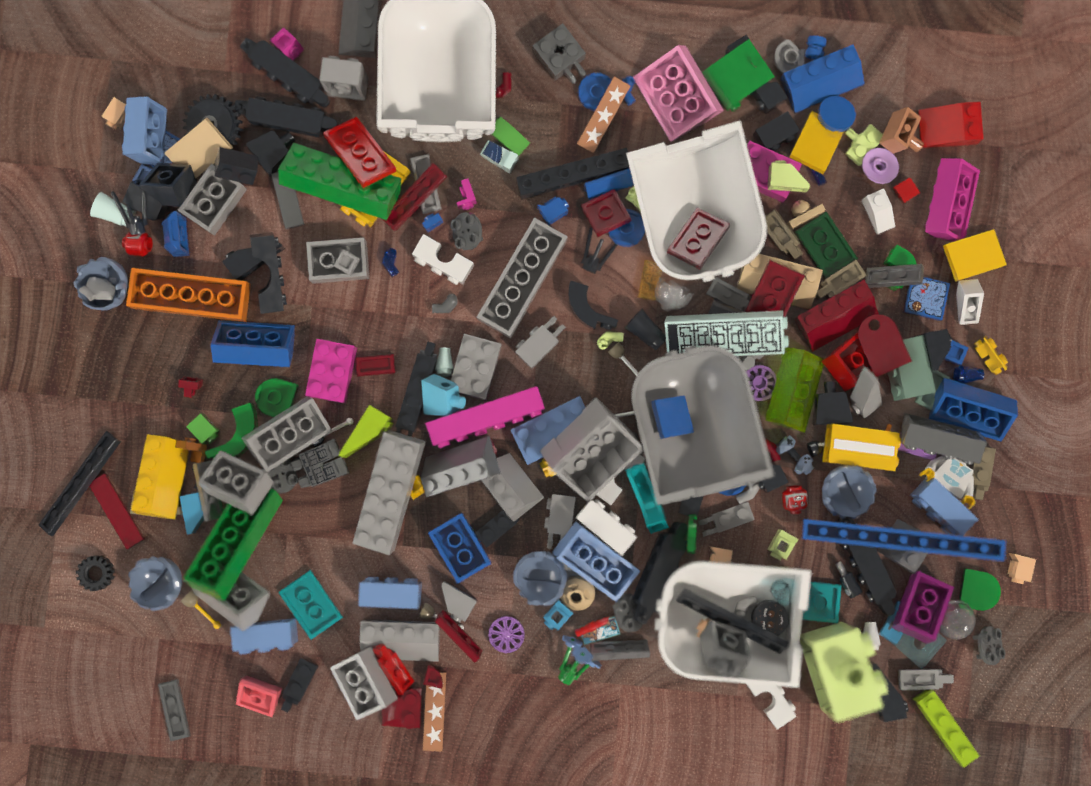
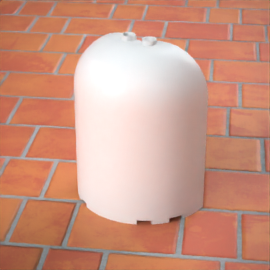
M389 0L385 5L378 25L377 128L381 132L387 133V131H390L391 136L397 138L410 136L415 141L456 142L461 141L463 137H467L470 140L482 138L483 133L490 135L495 131L496 26L493 14L483 0Z
M741 121L703 131V136L668 146L665 143H660L626 153L652 257L656 264L672 277L683 280L703 279V282L714 280V276L722 275V277L733 275L734 270L750 263L759 254L764 245L766 221ZM696 208L702 209L730 223V228L701 270L667 253V249Z
M695 561L683 565L669 577L663 589L661 600H657V611L660 614L659 619L655 620V631H659V646L665 662L676 673L692 679L799 687L803 650L799 643L803 610H807L811 571L808 569ZM685 588L734 613L739 601L755 596L757 604L764 600H774L783 605L789 615L788 626L779 635V637L789 641L788 648L781 654H778L747 638L750 659L740 675H736L733 679L728 676V672H725L724 675L718 674L717 668L704 664L701 641L696 636L699 632L696 629L699 622L707 617L678 603L676 599ZM754 607L748 608L746 613V620L750 622Z

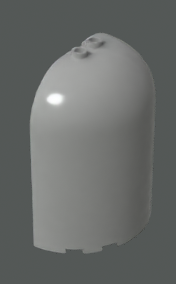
M696 345L684 348V353L678 354L677 351L667 352L665 357L658 358L647 364L635 379L632 389V403L657 505L688 500L692 496L695 498L745 486L747 485L746 483L751 484L765 480L764 478L768 479L774 476L746 369L738 357L724 348L716 346L696 348ZM685 395L694 433L660 439L651 401Z

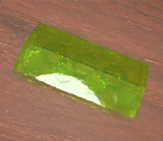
M785 347V353L782 355V362L765 421L799 432H806L824 366L821 362L823 358L802 349Z

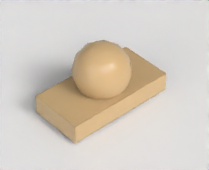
M798 200L792 206V213L796 218L790 220L787 224L793 230L821 215L826 209L823 204L811 209L807 201Z

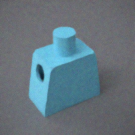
M436 374L422 380L424 414L449 416L458 411L459 408H464L466 399L459 396V386L456 383Z

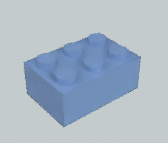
M149 97L127 98L125 124L123 126V155L143 165L163 163L167 108Z
M936 478L926 482L927 479H924L910 494L913 498L912 502L920 509L923 507L927 511V517L933 522L937 521L941 525L940 529L945 534L963 536L978 519Z
M367 577L360 582L359 606L418 609L421 606L422 582H417L418 579L406 578L404 581H398V578L387 577L384 581H379V577Z
M296 618L254 622L244 631L240 630L237 626L231 627L232 650L239 651V654H248L251 651H255V649H258V652H267L270 649H274V647H278V650L290 649V647H293V644L298 642Z

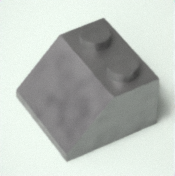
M899 519L895 521L891 528L922 532ZM880 547L877 552L911 573H916L928 554L926 552Z

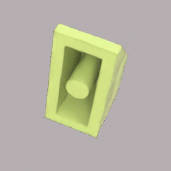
M777 160L769 166L768 190L807 192L809 190L810 184L792 164H786V161Z

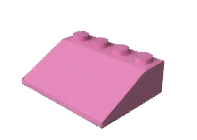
M676 46L633 77L670 142L724 111L686 46Z

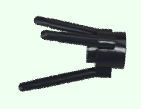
M112 191L111 194L130 234L144 233L146 231L145 226L148 225L146 219V192L142 191V219H140V216H133L130 205L126 204L128 218L118 197Z
M590 226L581 263L583 264L582 269L596 274L597 270H601L603 264L618 245L614 243L600 261L597 256L604 242V239H600L593 256L589 255L588 257L593 231Z

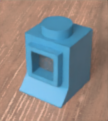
M558 599L543 616L546 620L544 624L551 630L554 628L559 630L573 614V611L569 610Z

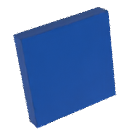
M685 395L651 401L660 439L694 433Z

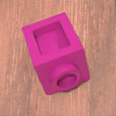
M284 27L270 40L275 47L292 61L304 50L297 39Z
M467 178L461 181L463 186L459 187L462 197H467V199L457 202L458 208H463V210L471 209L474 207L473 204L477 203Z

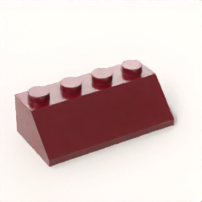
M862 280L795 317L794 321L813 352L857 328L866 318L877 315L878 310L871 290L865 280Z

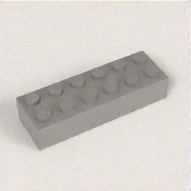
M534 218L480 310L477 320L511 339L566 244L568 236Z
M391 430L383 433L353 544L387 555L395 551L426 441Z

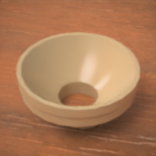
M582 576L567 578V583L561 596L564 605L577 611L588 608L595 598L593 584ZM571 594H581L582 600L579 602L573 601Z

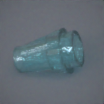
M783 580L773 582L770 588L771 594L778 603L787 606L789 604L790 586Z

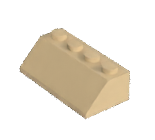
M758 254L750 263L741 268L737 288L749 295L753 294L769 259L805 274L791 305L810 310L816 296L823 271Z

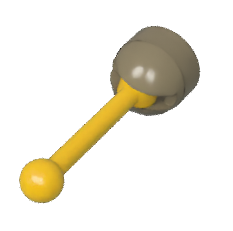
M192 590L181 600L187 607L195 606L213 624L215 629L221 627L219 621H215L197 604L198 596Z

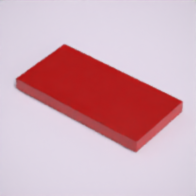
M357 117L324 132L325 139L363 188L396 172L395 165Z

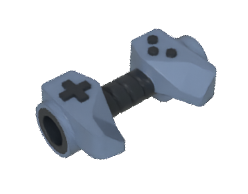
M790 435L783 437L776 444L777 453L780 455L787 452L797 464L794 471L797 474L804 473L807 475L814 469L812 466L813 459L808 454L801 457L793 448L796 441Z

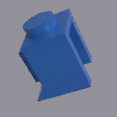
M555 196L544 203V206L537 204V208L548 226L568 214L567 208L569 205L564 197L556 198Z

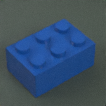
M464 513L459 514L428 533L457 584L492 563Z

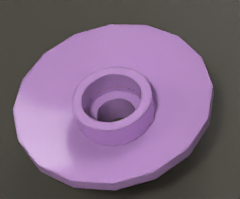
M875 148L865 154L862 160V168L864 174L875 183L885 184L896 178L899 172V163L890 151L883 148Z

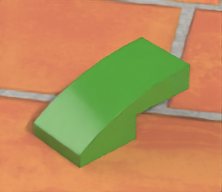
M501 116L495 121V131L491 135L510 152L512 151L519 156L530 142Z

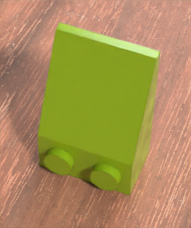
M369 405L339 453V456L348 458L382 437L384 432L392 429L394 424L391 422L393 419Z

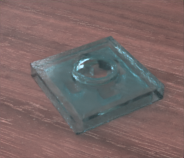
M903 633L899 642L894 646L920 669H923L947 640L938 633L936 641L926 644L923 649H917L914 646L915 638Z

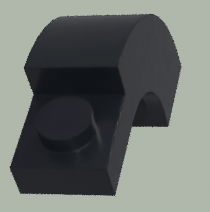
M570 280L568 298L575 317L592 330H595L597 323L601 324L600 328L611 331V328L615 329L618 319L599 314L588 304L587 291L589 286Z

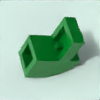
M895 245L883 264L886 266H900L917 263L914 256L908 250ZM890 286L887 288L895 291L899 288L902 289L903 286Z

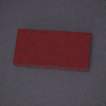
M394 354L355 357L357 377L396 373Z

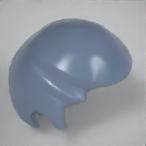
M99 257L96 261L90 259L87 264L77 267L78 277L73 283L77 289L78 297L83 299L82 303L86 307L95 310H110L123 303L128 292V277L120 263L110 258ZM94 276L107 279L115 286L116 291L112 300L94 299L90 301L84 294L79 292V289L86 286L88 279Z
M854 465L836 467L829 472L824 480L822 500L832 515H838L843 519L846 517L856 519L863 513H866L870 505L875 501L876 485L871 474L865 472L862 467Z
M546 551L531 552L519 560L514 569L513 580L516 587L520 590V596L527 599L528 605L548 606L555 603L562 596L567 583V572L564 564L554 554Z
M152 556L140 559L128 574L130 578L128 587L131 588L130 598L138 603L140 607L150 609L151 611L162 610L171 606L177 599L182 587V574L179 567L173 561L164 557L156 558Z

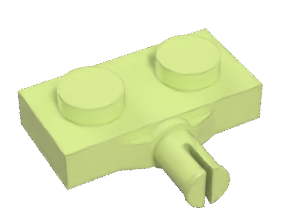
M871 124L859 135L850 127L845 134L853 142L845 155L860 166L865 154L871 149L876 148L883 134Z

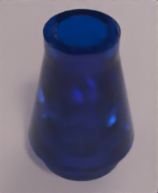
M960 365L954 369L953 377L955 381L963 384L983 380L984 370L982 368L978 369Z

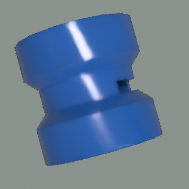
M809 36L807 41L809 46L805 51V57L811 60L824 57L823 48L826 46L827 39L821 36Z

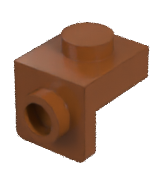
M186 437L184 441H176L175 448L192 450L191 462H204L207 445L196 443L197 439Z

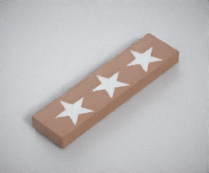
M613 77L577 145L591 153L595 152L627 94L630 85Z
M440 672L443 679L442 689L426 685L423 751L443 750L447 672Z

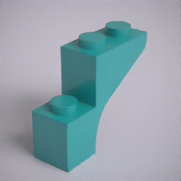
M645 463L635 464L631 468L626 469L649 532L652 534L669 528L663 506L657 505L650 473Z

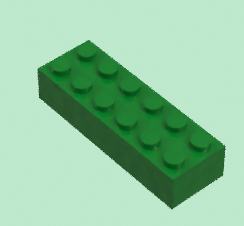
M293 143L278 169L279 185L384 220L388 219L401 190V178L389 175L363 188L341 158Z
M269 489L252 515L233 505L227 504L183 578L191 588L225 601L283 501L276 490Z

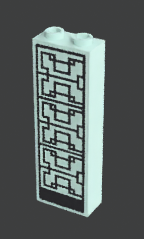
M783 311L667 316L665 320L667 352L677 351L680 354L685 352L684 348L696 345V348L703 346L721 347L730 351L735 356L784 354L785 347H789L788 336H784V329H788L787 317H783Z

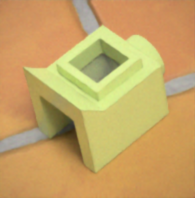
M778 529L767 550L772 552L770 554L772 557L780 561L782 558L787 560L799 539Z

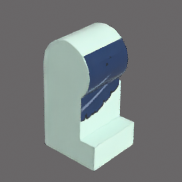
M487 141L480 153L482 157L508 173H511L518 161L516 153L510 152L492 141Z

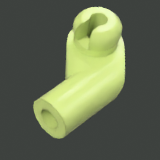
M606 331L598 338L597 345L603 350L613 341L623 342L624 333Z

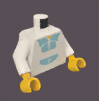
M940 456L931 460L925 470L919 475L923 476L925 474L926 482L936 478L955 498L961 499L963 497L960 502L963 505L966 502L968 509H970L975 504L973 498V470L966 466L967 463L962 462V459L958 458L950 460Z

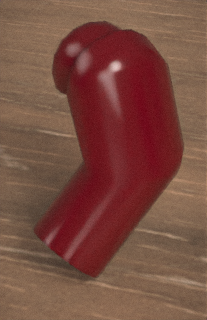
M510 72L502 73V84L497 88L495 87L496 98H503L511 91Z
M764 438L771 462L781 460L780 455L776 451V444Z

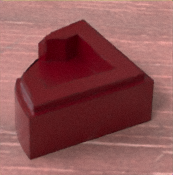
M428 664L423 684L442 689L443 679L440 672Z

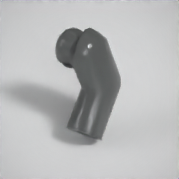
M449 294L443 304H432V313H450L457 306V296Z

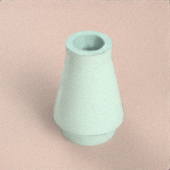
M439 348L435 371H437L439 376H452L454 371L450 348Z

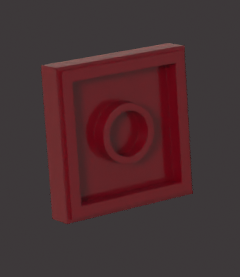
M615 189L581 204V208L597 237L632 221Z

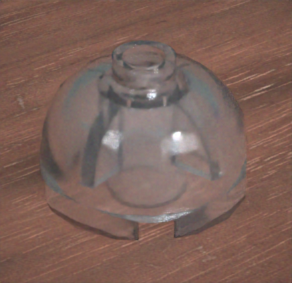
M660 277L655 288V298L661 304L660 308L671 312L672 309H684L691 301L694 293H688L690 289L675 281L664 282L666 278Z
M949 600L939 629L940 632L950 639L959 640L966 638L975 628L976 618L974 611L962 600Z

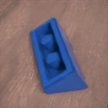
M628 168L586 182L584 188L588 199L591 200L613 189L619 191L634 186L631 170Z

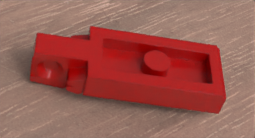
M385 644L376 645L373 652L379 658L377 662L397 694L403 695L414 683L413 678L396 652L387 649Z

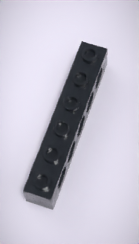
M623 148L516 177L521 200L583 184L630 168L626 154L628 149Z

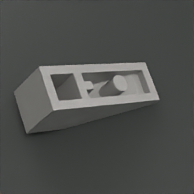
M866 367L862 369L850 397L851 409L856 415L860 414L863 418H866L882 406L879 382Z

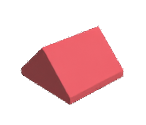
M245 676L239 683L236 705L273 717L283 688L250 676Z

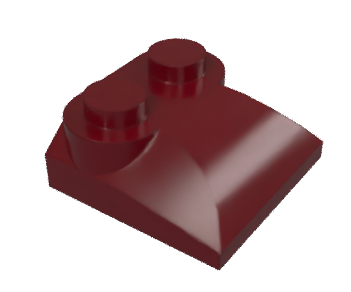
M392 687L397 699L382 708L381 726L405 727L407 729L420 728L422 688L409 687L403 695H398Z

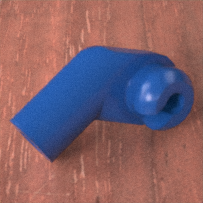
M627 76L622 80L630 85L624 97V101L628 106L636 101L631 94L635 79L632 76Z

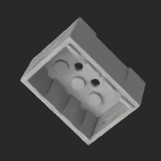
M597 398L582 410L583 413L562 433L553 438L540 450L551 470L587 502L644 450L633 432Z

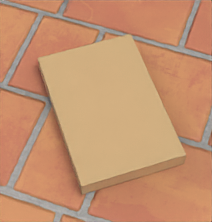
M206 118L168 149L165 155L173 164L191 165L195 178H197L208 169L210 164L215 163L219 147L230 150L233 147L213 123Z

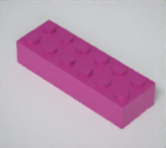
M536 386L428 422L426 426L433 446H438L441 449L450 446L451 441L457 440L459 443L468 440L469 435L475 434L477 437L486 434L487 429L494 428V430L506 427L505 423L511 421L513 424L524 421L523 417L529 415L531 418L542 415L541 411H544L545 408Z

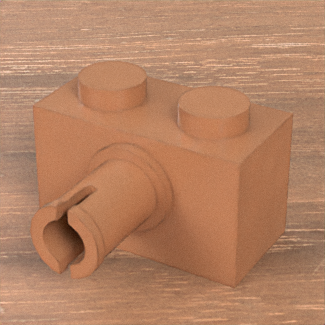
M909 107L893 112L879 143L892 154L908 149V146L913 151L918 152L924 143L916 138L914 133L921 117Z

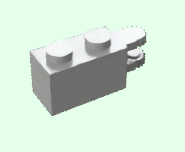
M555 316L544 326L542 325L540 328L536 326L529 333L531 337L527 341L523 339L516 346L517 350L515 353L531 369L559 343L556 337L566 328L562 324L553 334L547 330L556 322L557 318Z
M552 494V498H548L547 509H550V516L545 517L544 528L548 529L547 533H549L547 548L551 549L553 546V534H561L560 542L572 527L575 497Z

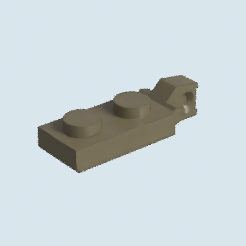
M776 209L765 216L766 231L777 246L786 254L790 252L794 259L800 257L803 254L798 246L800 242Z
M853 261L825 279L820 284L822 288L817 291L816 298L819 300L825 295L831 298L867 276L858 261Z
M985 447L980 464L973 462L971 466L974 477V499L983 500L984 492L988 491L990 487L996 449Z

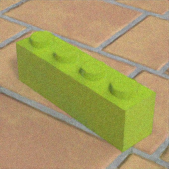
M924 690L913 698L920 711L959 765L965 767L979 757L935 691Z

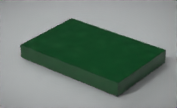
M827 211L794 232L816 267L823 270L822 276L824 279H827L858 259Z

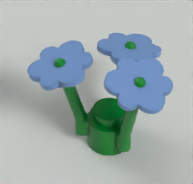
M563 635L562 640L566 642L565 644L568 648L559 668L561 672L558 678L564 684L571 685L589 666L593 668L596 666L599 669L602 665L598 660L592 661L593 656L585 647L581 648L582 641ZM573 648L572 655L575 656L576 661L573 665H566ZM584 662L585 665L577 672L576 667L578 664Z

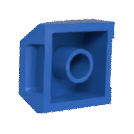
M173 211L162 222L164 249L174 257L189 256L186 218L177 211Z

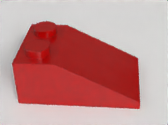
M981 102L957 103L918 110V115L921 117L919 122L920 141L924 143L921 145L923 146L922 148L977 145L984 139Z
M859 331L821 361L844 391L856 385L863 368L866 367L870 372L873 371L860 343Z

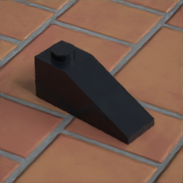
M279 243V248L276 249L277 255L285 250L281 243ZM251 248L237 250L236 252L231 251L225 256L226 259L222 261L234 279L240 281L265 264L261 259L253 257Z
M872 661L869 662L873 671L879 670L887 687V694L880 696L883 708L878 709L880 720L885 723L907 718L906 712L909 709L906 700H903L902 696L878 665Z

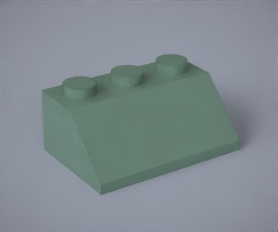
M924 335L904 339L913 362L887 373L894 401L936 393Z

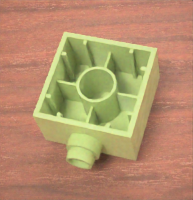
M838 622L800 634V645L803 649L802 651L817 699L823 712L836 722L883 708L880 696L887 694V687L879 670L873 671L869 665L867 657L875 655V650L868 632L861 633L859 628Z

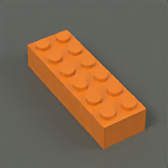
M131 268L126 306L139 310L246 322L251 284L240 280Z

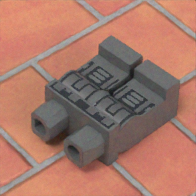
M336 439L301 453L298 458L291 461L295 472L304 468L307 474L298 478L301 488L315 487L350 474L344 458L339 456L341 450Z

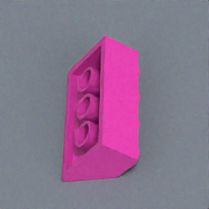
M941 158L925 232L936 238L955 242L966 237L980 170L962 158Z

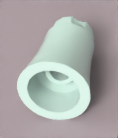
M100 192L93 202L90 215L126 227L114 199ZM121 203L127 217L129 218L126 205ZM132 210L133 216H136V211Z

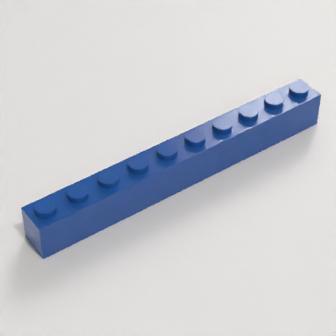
M803 519L801 539L998 561H1004L1006 541L807 519Z

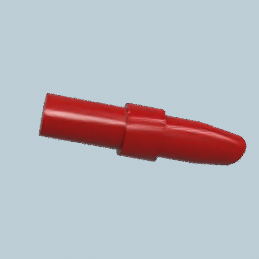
M609 617L589 622L587 625L574 630L576 636L579 637L588 632H593L597 628L606 625Z

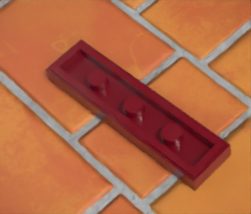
M432 163L396 201L388 219L382 220L396 232L440 186L447 176Z
M107 474L94 479L89 487L126 550L145 540Z

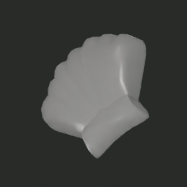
M788 39L783 41L775 50L774 59L777 69L783 74L804 65L805 50H799Z
M94 276L88 279L86 286L79 289V292L84 294L90 301L94 299L112 300L116 291L115 286L107 279Z

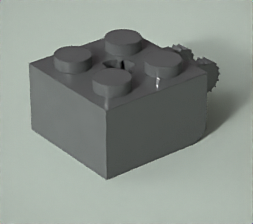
M563 23L532 45L534 55L555 81L565 74L572 84L575 83L576 78L570 72V69L573 67L581 77L586 75L584 69L579 64L585 59L586 53ZM560 50L562 51V54H556V51Z
M710 620L700 634L704 664L717 668L718 674L724 675L725 672H728V676L734 679L736 675H740L749 663L750 653L746 632Z

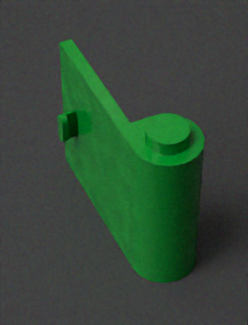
M750 39L702 72L707 83L726 111L731 110L732 112L742 106L740 103L745 97L775 77Z

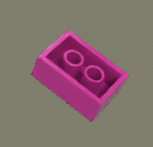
M749 141L747 149L758 192L783 203L790 191L768 190L769 166L777 160L786 161V164H792L799 172L802 164Z
M316 339L305 396L346 404L357 347Z

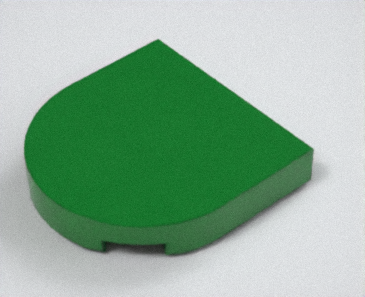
M277 378L266 380L256 390V404L262 413L275 417L293 406L299 385Z
M689 514L688 554L696 553L697 524L693 523V520H697L696 514Z
M964 568L958 607L980 611L993 608L1001 596V587L998 580L989 573Z

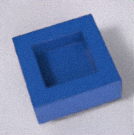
M432 213L424 219L425 222L422 224L428 233L444 222L439 213L436 215Z
M952 340L951 349L945 360L960 366L969 348Z

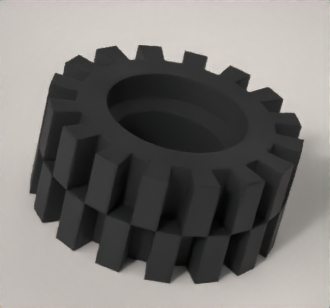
M104 556L87 557L77 566L79 570H76V574H78L76 580L80 581L79 585L84 586L83 589L98 591L105 589L112 583L111 580L115 577L113 576L115 569L112 570L114 565L109 563L110 560L108 558L105 559ZM92 566H98L102 570V577L98 581H94L89 577V570Z

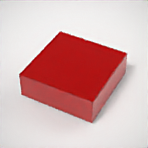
M910 177L893 188L903 204L920 194V191Z

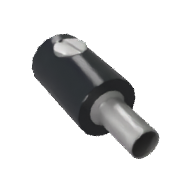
M841 561L836 563L835 565L841 574L839 580L845 589V593L850 599L860 595L863 591L852 572H847Z

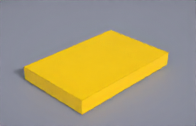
M811 111L789 158L824 174L844 132L835 130L833 132L826 129L819 121V114Z
M995 230L943 245L955 282L1007 265Z

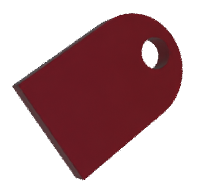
M877 314L866 318L862 322L858 333L859 340L875 377L913 362L900 331L891 318ZM872 320H878L880 323V327L876 331L870 328Z

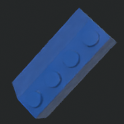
M854 44L787 71L780 78L794 113L819 104L830 96H838L864 85L861 60Z
M219 320L211 342L213 362L290 367L293 356L295 325Z
M943 378L936 390L929 419L979 431L984 437L1002 442L1018 416L1017 400Z

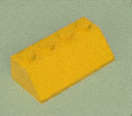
M147 434L131 511L134 513L168 519L176 518L189 450L175 448L177 440Z

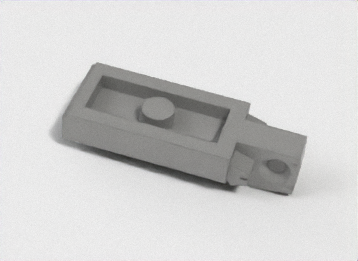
M898 669L899 690L943 688V683H954L953 675L942 674V670Z

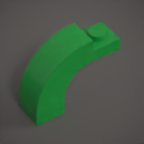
M253 403L232 409L236 421V432L228 443L205 451L207 459H214L219 451L237 458L248 450L242 437L258 428V417Z

